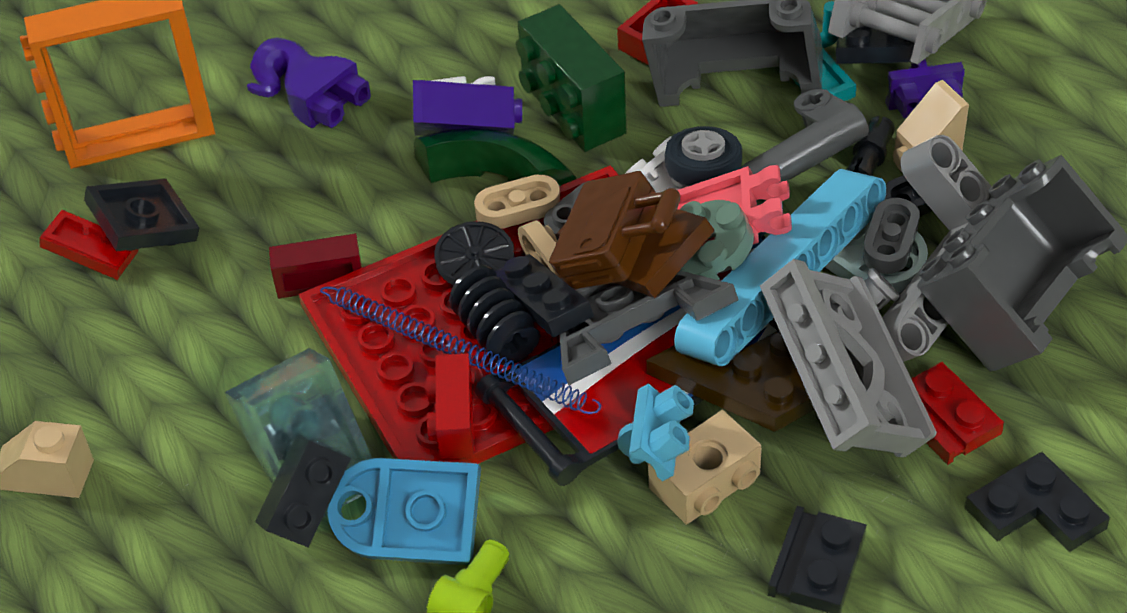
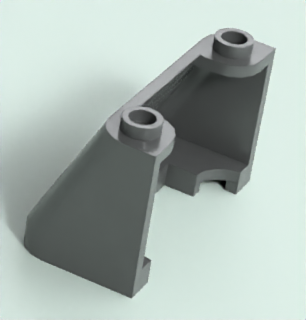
M737 0L662 7L651 12L645 18L642 41L659 107L680 105V93L690 85H692V89H700L701 73L779 67L781 82L789 81L790 78L795 79L800 85L801 94L814 89H822L821 36L811 5L807 0Z

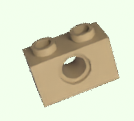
M721 410L688 432L690 437L689 450L676 457L674 476L662 481L657 477L652 465L648 463L649 489L686 525L700 515L705 516L712 513L723 499L738 489L744 490L748 488L760 475L761 444L724 410Z

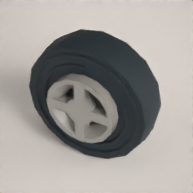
M698 126L684 129L674 134L667 142L665 150L666 170L672 179L682 185L691 186L741 169L742 146L738 138L727 130L717 127Z

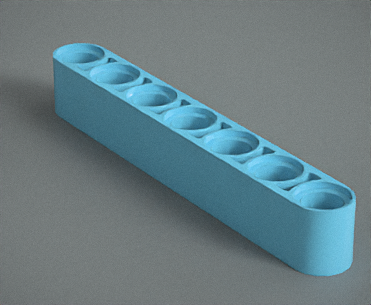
M845 169L836 171L791 214L792 230L790 232L779 235L770 234L746 257L739 267L734 271L732 270L721 280L734 285L738 301L698 321L688 313L681 319L674 337L676 350L680 354L714 365L725 366L774 318L760 285L792 259L805 261L809 270L820 272L872 220L876 206L886 198L885 181L879 177Z

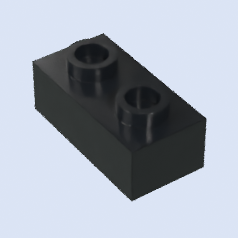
M298 432L255 522L269 533L309 548L351 458L334 447Z

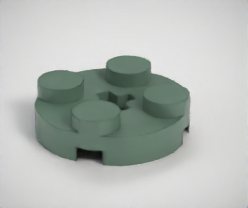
M712 200L700 204L697 201H691L680 208V210L705 217L715 229L709 237H715V239L707 241L681 268V271L720 280L717 273L725 270L729 265L734 271L744 262L752 248L754 232L747 216L737 203L726 200Z

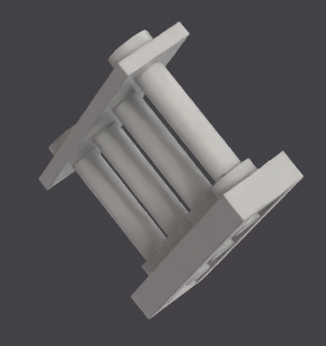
M835 0L828 33L843 38L857 27L865 25L914 42L915 45L910 62L919 64L930 54H935L940 46L975 18L979 19L985 9L987 0Z

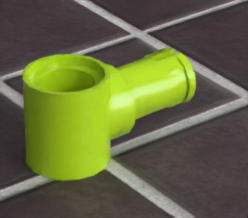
M486 540L467 569L460 570L455 578L444 575L437 581L428 600L427 613H491L494 602L492 585L509 562L508 549L497 541Z

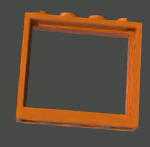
M98 0L24 17L27 35L20 36L24 56L27 62L35 61L37 68L31 69L37 94L43 92L46 94L47 99L41 100L44 115L48 125L56 123L57 130L52 131L54 144L58 152L65 150L71 169L216 134L182 0ZM169 19L190 103L74 130L48 47Z

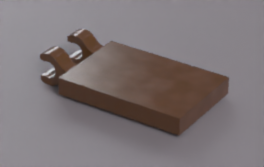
M676 209L670 227L666 232L662 234H647L630 277L625 281L615 283L656 298L712 235L715 229L705 217ZM564 224V225L561 227V229L555 234V235L557 236V238L560 237V234H561V232H562V230H563L565 224Z

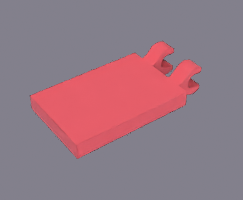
M778 165L768 166L755 174L747 166L678 190L680 202L677 209L691 201H697L700 204L712 200H726L737 203L753 228V245L759 243L758 233L760 232L780 235L792 230L790 213L783 214L782 201L790 197L789 183L787 180L781 182ZM757 200H766L763 204L757 206ZM715 237L709 238L708 240H706V241L704 242V244H705L707 241L714 240Z

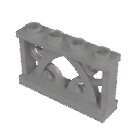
M792 259L760 285L833 450L845 452L851 447L894 452L896 457L904 458L936 436L934 425L862 277L853 276L851 279L809 270L805 261Z

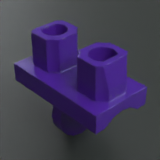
M924 59L919 64L911 62V69L889 71V89L885 101L888 110L898 109L902 117L907 118L933 85L941 80H944L963 98L962 86L965 69L962 62L927 66Z

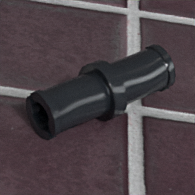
M875 116L869 121V133L866 137L855 142L852 151L853 158L846 170L873 176L876 167L885 161L887 144L895 132L894 123L890 119L883 116L879 127H876L879 122V116Z

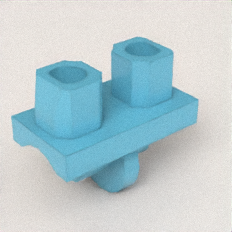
M650 384L638 389L634 422L625 425L618 435L617 443L621 452L630 457L632 463L640 464L645 461L652 465L657 477L662 481L674 476L676 457L689 450L690 437L687 430L680 425V421L693 414L694 401L675 385L662 393H659Z

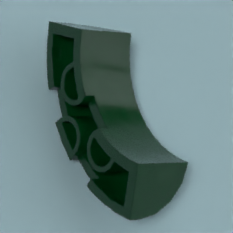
M454 129L427 134L415 138L414 141L415 159L430 183L456 177H481L485 171L507 176L508 182L532 175H546L556 180L559 186L577 179L560 159L530 140L506 132L489 129Z

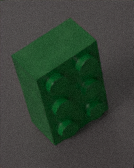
M561 4L518 21L519 39L516 41V49L521 58L522 70L518 73L520 83L526 93H532L536 97L544 113L549 117L553 116L560 124L564 135L569 140L573 139L584 152H587L626 134L625 71Z

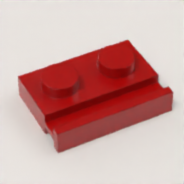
M943 361L911 378L936 430V436L926 443L947 465L951 464L954 461V457L961 453L966 455L1002 434L1004 422Z

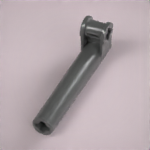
M825 89L807 91L798 96L794 101L795 110L798 114L802 115L805 128L741 166V169L749 166L752 173L755 174L768 166L778 165L781 182L789 181L866 137L869 133L868 124L862 112L854 104L843 101Z

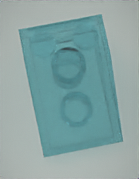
M311 348L225 392L244 436L272 485L298 432L348 455L351 460L346 470L356 463L372 459L330 359ZM352 495L348 497L344 501L342 507L356 500L362 495ZM326 510V512H325V514H324L323 517H325V516L328 515V511H327V510Z

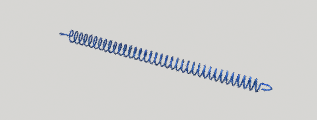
M323 287L320 289L321 293L329 296L332 304H337L339 307H343L353 313L356 312L357 315L369 318L377 324L389 327L391 330L409 336L411 339H416L418 342L422 341L423 344L429 345L432 348L435 347L439 351L442 350L445 354H451L454 349L455 354H460L461 352L463 354L466 346L470 344L468 353L472 366H477L479 369H484L486 372L498 375L499 378H505L506 381H512L515 385L519 384L522 388H527L528 391L534 390L535 394H541L545 398L548 397L551 401L556 400L558 404L563 403L565 407H571L574 411L579 410L586 414H594L601 409L600 402L593 399L599 405L598 410L594 412L583 411L580 408L587 399L586 392L579 396V389H575L572 392L570 385L564 390V382L557 386L556 379L551 382L549 376L543 379V374L539 373L536 375L534 369L528 373L527 366L521 370L520 363L514 366L513 360L508 363L506 357L500 360L499 354L493 356L492 351L486 353L485 348L479 350L478 345L472 347L471 342L465 344L464 339L458 341L457 336L451 338V333L445 334L444 330L438 332L437 327L431 329L430 324L424 326L423 321L418 322L417 318L411 320L410 315L404 317L403 312L398 314L396 309L391 311L389 306L385 308L384 304L378 305V302H372L371 298L365 300L364 295L359 296L357 292L352 294L350 289L347 291L345 287H341L339 290L333 287ZM344 289L342 299L337 301L339 291ZM322 290H336V302H333L331 296ZM347 292H350L349 301L344 304V297ZM356 294L357 300L352 307H350V301L353 295ZM361 297H363V298H364L363 304H362V306L357 310V309H356L357 302H358V300H359ZM370 300L369 308L363 313L365 302ZM376 303L377 306L374 313L369 315L372 304ZM383 306L381 315L376 319L378 308ZM386 309H389V315L386 318V320L383 321V314ZM395 311L396 317L391 324H389L390 316ZM400 314H402V315H403L402 321H401V323L396 327V320H397L398 316H399ZM409 317L407 327L402 330L404 320ZM416 320L414 329L409 333L412 321ZM420 323H422V330L416 336L417 327ZM429 326V332L423 339L424 329ZM433 329H436V334L434 338L429 342L431 332L433 331ZM443 332L441 341L436 345L439 333ZM447 335H449V341L447 345L443 348L444 339ZM427 337H428V343H426V342L423 341V340H425ZM456 338V344L450 351L451 342ZM463 341V347L459 351V353H457V347L459 343ZM477 347V352L475 356L471 359V353L473 349ZM484 350V355L482 359L478 362V356L480 352ZM491 353V358L489 362L485 365V359L487 355ZM498 356V361L492 369L493 360ZM475 358H476V364H474V363L471 362V361H473ZM505 359V364L499 372V366L502 360ZM483 361V367H480L478 364ZM512 362L511 370L506 375L507 367ZM490 364V370H487L485 367ZM519 365V371L513 378L514 370ZM497 367V373H494L493 370ZM527 369L524 378L520 381L523 370ZM504 370V376H501L500 373ZM531 372H534L533 378L528 384V378ZM539 375H541V379L538 385L535 387L536 379ZM548 378V383L542 390L543 383ZM526 379V385L523 386L521 383ZM555 381V387L549 394L550 387L552 383ZM533 382V389H530L528 386ZM541 384L540 392H537L535 389ZM563 385L562 391L557 396L559 387ZM548 388V395H544L543 392ZM570 388V392L567 398L564 400L565 393L567 389ZM555 391V398L553 399L550 395ZM576 391H578L577 396L572 403L573 395ZM563 393L562 402H559L557 399ZM585 394L584 401L579 406L580 399ZM570 397V405H566L564 402ZM578 399L577 408H573L572 405Z

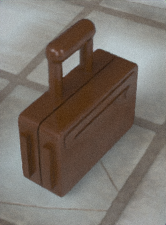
M641 171L586 182L582 186L560 237L556 242V246L549 259L550 265L561 279L573 289L627 280L631 275L647 234H662L670 227L680 202L679 191L675 188H668L665 191L656 193Z

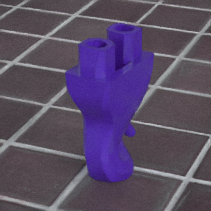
M271 38L263 42L254 53L250 64L252 74L259 84L249 83L247 84V90L260 97L268 98L278 94L281 90L279 78L286 72L285 89L289 106L296 118L311 129L319 123L333 128L342 121L344 116L343 105L349 101L356 106H362L371 97L369 82L358 75L355 62L338 56H311L301 45L285 38Z

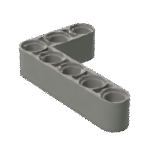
M936 135L908 149L901 157L900 166L906 180L949 230L924 265L944 253L945 249L942 245L945 240L959 229L965 228L969 223L966 220L968 213L980 203L988 201L992 196L988 192L992 186L958 145L945 135ZM918 273L900 294L901 297L892 304L882 317L903 362L924 355L948 325L946 320L917 288V284L921 280Z

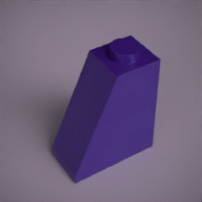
M413 80V124L415 136H424L454 129H489L513 134L515 123H522V98L514 99V87Z

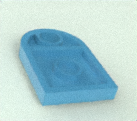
M385 458L368 459L356 463L344 472L328 506V519L331 529L345 547L365 558L470 565L474 553L481 467L476 463ZM352 495L364 496L367 504L364 514L355 520L345 519L342 515L344 501Z

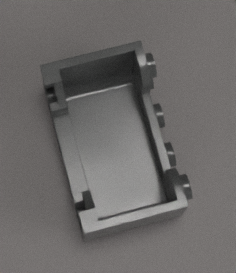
M1062 155L1045 163L1038 159L1025 167L1017 177L1013 178L1008 174L999 179L988 191L992 195L989 200L980 203L968 213L966 220L969 223L966 227L959 229L945 240L942 245L945 249L944 253L929 261L918 273L921 280L917 284V288L990 372L1042 354L1053 339L1047 332L1049 329L1043 324L1077 279L1096 270L1095 258L1098 255L1111 251L1113 254L1119 253L1127 244V233Z

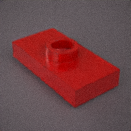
M61 210L40 236L41 248L118 280L139 251V249L116 251L100 225L65 210Z

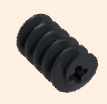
M480 265L473 267L456 281L449 297L450 308L459 316L461 322L468 328V331L478 341L479 345L486 349V352L492 351L493 356L499 354L500 360L506 357L507 363L513 360L514 364L532 353L541 337L539 330L534 328L533 317L524 311V306L519 300H515V295L510 289L506 288V284L500 277H497V273L491 266ZM498 356L494 358V363H497ZM505 359L502 360L500 365L504 366Z

